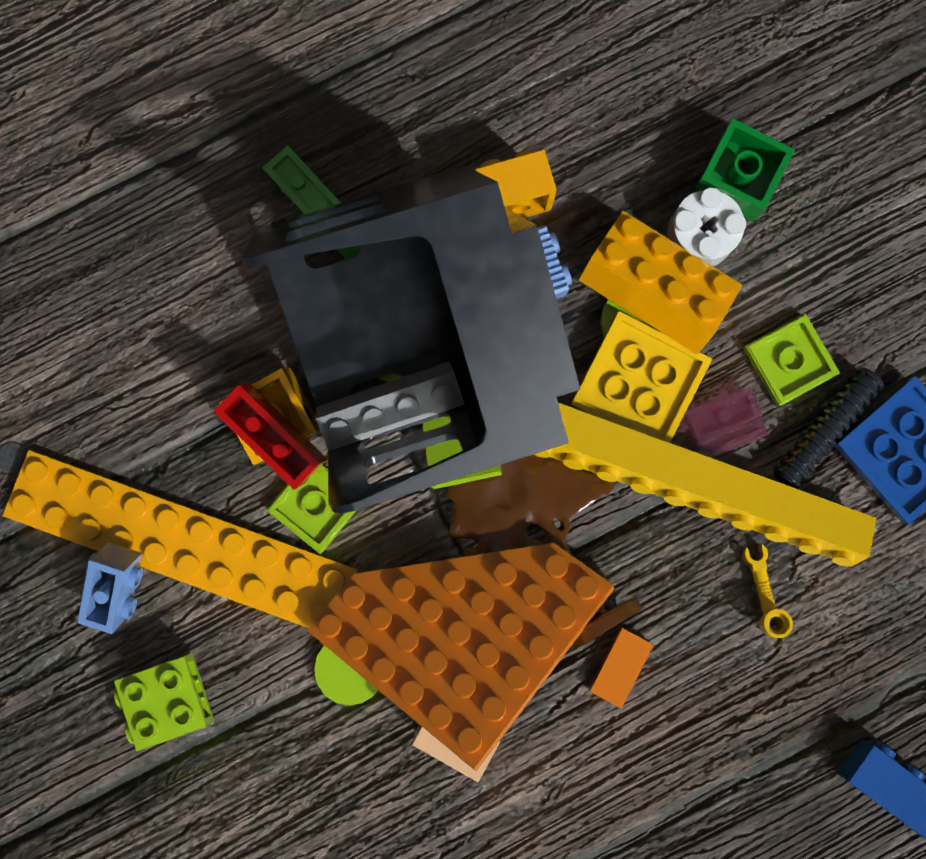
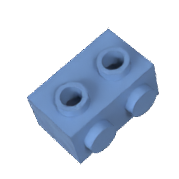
M108 542L101 550L90 556L86 565L84 589L80 597L79 624L112 634L125 619L129 620L133 616L137 606V599L133 598L134 592L143 576V568L140 567L142 553Z

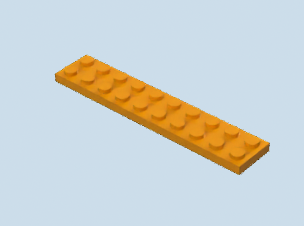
M31 450L27 452L2 515L3 517L96 551L101 550L110 542L142 553L140 567L307 628L314 623L351 576L358 572L357 568Z

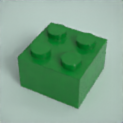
M732 118L722 133L692 192L716 188L731 197L738 204L745 219L754 222L765 211L795 149Z

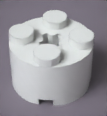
M707 188L689 195L682 201L669 221L668 239L684 248L690 254L699 257L711 266H715L722 262L737 247L742 239L746 220L740 207L731 197L716 188ZM705 226L708 229V231H706L705 233L702 232L700 229L701 227Z

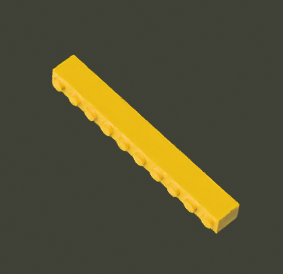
M558 403L569 443L533 454L542 458L551 457L563 461V464L571 469H585L596 473L604 481L621 482L629 485L632 490L641 494L651 493L664 498L671 505L698 510V513L704 517L720 518L732 522V526L737 529L754 530L765 534V537L771 541L790 543L798 546L799 550L804 553L826 556L840 566L851 567L870 557L876 517Z

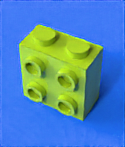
M193 653L114 681L116 686L114 688V699L120 709L123 708L127 720L125 723L126 737L131 744L134 743L136 752L205 728L215 721Z

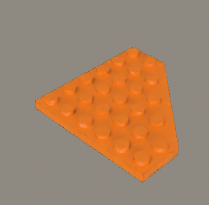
M555 543L353 574L307 631L473 770L477 771L582 633L585 626L613 592L614 585Z

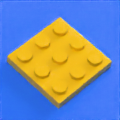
M618 311L580 384V390H577L570 405L580 411L670 443L712 358L702 353L697 355L667 335Z

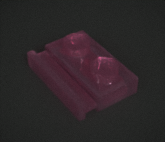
M751 387L686 411L684 414L700 454L707 457H712L770 434L766 430L763 422L764 418Z

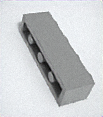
M448 361L317 406L316 421L327 450L331 451L465 405L455 373Z

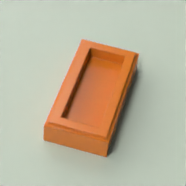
M620 627L589 691L622 709L654 644Z

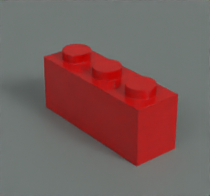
M250 383L239 384L213 411L293 490L304 485L328 460Z

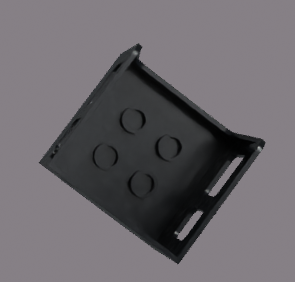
M464 165L288 220H285V218L271 222L269 226L255 230L242 256L244 265L254 266L267 263L316 407L349 396L352 387L357 384L392 373L405 377L448 361L455 373L465 405L328 451V502L332 512L348 513L569 443L556 397L580 390L538 227L504 206L497 181ZM361 245L360 252L356 256L317 268L309 266L304 259L305 254ZM449 417L451 421L442 427L371 449L364 448V443L370 439L436 418ZM448 440L459 441L462 449L459 453L426 468L379 483L369 484L367 469L375 463Z

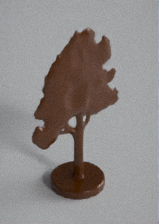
M526 456L501 464L502 475L447 486L446 495L455 503L451 508L453 517L449 532L451 536L457 539H473L477 542L476 548H465L463 550L464 557L518 549L521 545L531 547L555 543L572 555L566 540L570 527L569 518L572 515L581 513L582 510L592 505L601 496L609 495L614 488V482L604 481L596 473L584 469H571L565 466L563 461L551 457ZM556 519L560 521L561 529H557L554 525ZM531 523L537 524L544 532L547 541L532 540L526 535V528ZM633 597L610 611L606 610L604 605H602L591 619V622L585 626L582 633L569 648L568 652H573L642 610L643 606L638 598Z

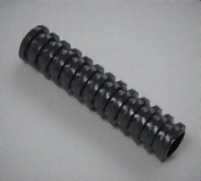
M857 368L855 371L856 376H851L848 379L849 384L842 386V392L836 393V400H831L828 403L829 408L821 411L822 417H816L814 420L815 425H810L807 428L808 434L803 433L800 436L802 441L795 442V449H790L787 452L788 457L780 460L781 466L773 468L774 475L780 482L796 489L801 487L800 481H806L808 478L807 473H812L815 470L814 464H820L822 462L821 456L828 455V448H833L836 445L835 439L840 440L843 437L842 431H848L850 428L849 423L852 424L856 421L855 415H861L863 413L862 407L869 406V399H874L877 396V391L884 388L882 379L875 372L867 368Z

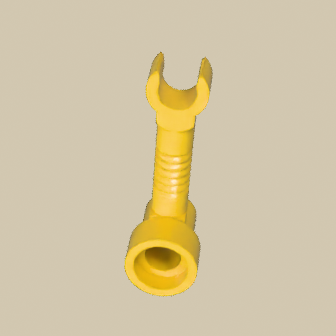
M763 544L758 546L760 558L758 561H755L750 557L749 550L746 547L742 550V558L749 565L750 571L753 574L763 616L759 620V627L763 633L771 638H784L791 633L793 620L788 612L776 608L766 570L767 548ZM771 618H773L777 624L774 630L770 627Z

